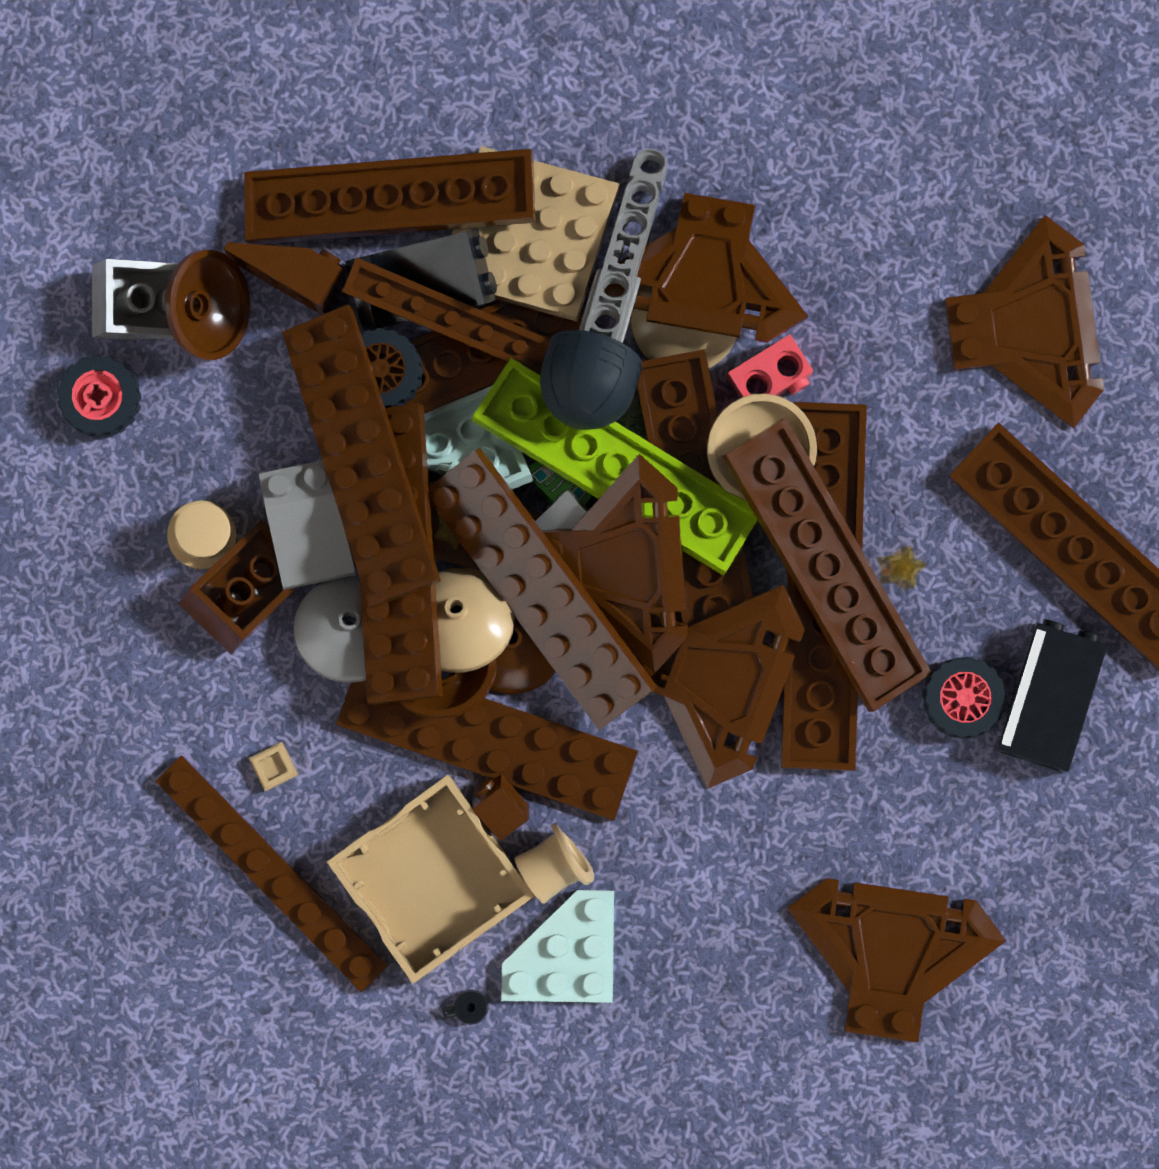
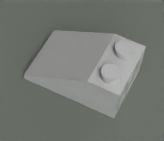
M104 259L92 265V338L124 340L174 339L166 317L165 298L170 277L178 264Z
M323 460L259 473L265 510L283 589L286 590L356 575L351 548Z

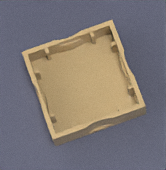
M450 775L445 776L406 804L400 812L376 829L367 832L327 861L355 903L366 912L381 935L382 941L413 984L535 896L489 829L472 810L471 804Z

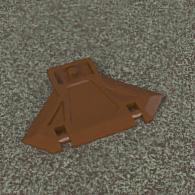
M684 193L677 227L645 247L637 277L641 278L638 291L652 294L651 297L636 296L630 319L634 309L648 312L646 322L740 338L741 330L745 328L756 330L755 341L768 343L807 319L808 315L749 240L756 205ZM629 256L619 261L618 263L624 264L625 261L629 259ZM610 284L604 290L605 294L610 297L621 296L625 291L619 284ZM745 311H758L760 315L745 314Z
M1044 215L984 293L945 298L954 371L993 367L1074 429L1104 391L1103 378L1091 379L1089 366L1100 364L1088 271H1076L1075 259L1086 257L1084 244ZM1053 261L1061 262L1062 273L1054 274ZM1075 367V381L1068 380L1067 368Z
M639 454L573 529L542 531L631 652L655 673L688 637L687 625L676 624L675 611L686 610L679 515H668L667 502L678 501V489ZM644 503H652L653 515H645ZM653 612H660L661 624H653Z
M784 584L691 626L687 625V639L655 673L636 657L657 686L652 692L664 696L707 789L753 770L757 757L747 753L751 741L763 743L795 657L794 654L785 651L788 641L793 639L800 642L805 631ZM653 613V624H661L660 614ZM767 630L776 633L772 645L763 642ZM728 733L737 735L734 747L725 744Z
M826 878L787 908L848 990L849 997L844 1031L919 1043L924 1003L1006 942L1003 935L977 900L963 899L962 909L948 908L949 896L854 882L852 893L838 891L839 880ZM836 906L850 908L849 917L835 915ZM946 922L960 924L958 934L945 932Z

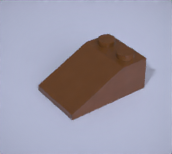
M227 242L224 247L227 255L239 267L320 315L328 313L347 281L343 272L344 267L339 264L341 260L324 249L317 253L310 248Z
M261 519L188 589L178 604L232 655L298 587L283 589L270 528Z

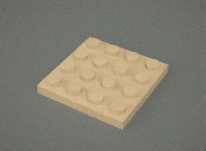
M481 146L479 153L495 152L498 150ZM534 160L536 223L453 229L452 235L478 229L480 236L484 237L488 247V256L485 257L488 270L493 273L497 284V292L494 294L495 299L577 322L620 186L616 182Z

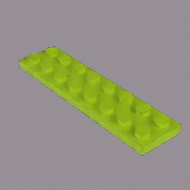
M510 358L472 416V422L598 499L631 462L641 454L678 489V501L667 502L668 515H679L682 551L723 576L758 520L747 502L732 493H728L723 487L617 422L606 427L591 430L577 429L562 423L552 415L544 403L540 386V375ZM644 503L645 515H653L652 503Z

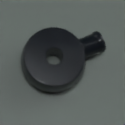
M472 989L461 992L456 997L453 1006L442 1007L444 1019L456 1016L462 1023L467 1025H475L483 1021L489 1010L487 998L481 992ZM473 1003L476 1007L472 1012L467 1009V1004Z

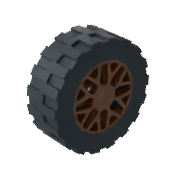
M376 328L375 331L367 330L363 332L364 345L385 408L407 405L408 401L416 397V392L422 385L423 367L416 348L404 335H399L397 331L391 329L387 331L383 328Z

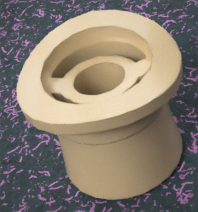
M194 501L182 506L174 513L168 525L167 541L172 554L183 565L192 569H210L235 545L236 529L231 516L224 508L209 501Z
M556 823L550 825L554 833L536 847L515 857V862L522 878L531 892L543 904L569 885L578 881L589 885L594 881V872L590 863Z

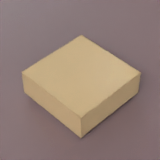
M283 742L249 758L264 791H268L299 775Z

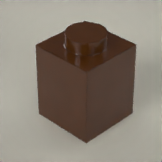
M502 774L493 780L488 778L482 781L475 788L472 810L499 841L529 820L528 803Z

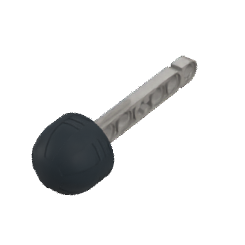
M656 149L642 150L634 159L630 172V182L625 189L602 269H597L579 330L563 331L553 335L549 340L542 363L540 386L544 403L554 417L573 428L591 430L614 423L629 408L637 388L642 370V362L631 348L623 344L641 282V278L637 277L659 202V191L662 192L666 178V158L661 151ZM647 161H654L660 165V169L655 173H645L640 167ZM645 191L652 198L645 204H638L631 197L636 192ZM628 222H637L643 227L642 231L635 235L625 233L622 228ZM624 245L629 247V259L624 264H619L618 259H621ZM610 284H619L625 289L624 293L618 297L607 296L604 290ZM602 315H609L616 322L611 328L601 329L595 325V321Z

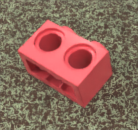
M791 334L729 371L727 379L739 398L752 395L746 388V383L751 379H760L765 383L766 392L764 394L780 396L789 391L791 395H794L810 384L807 379L812 376L813 369ZM782 360H791L797 367V373L790 377L783 376L778 371L777 364Z

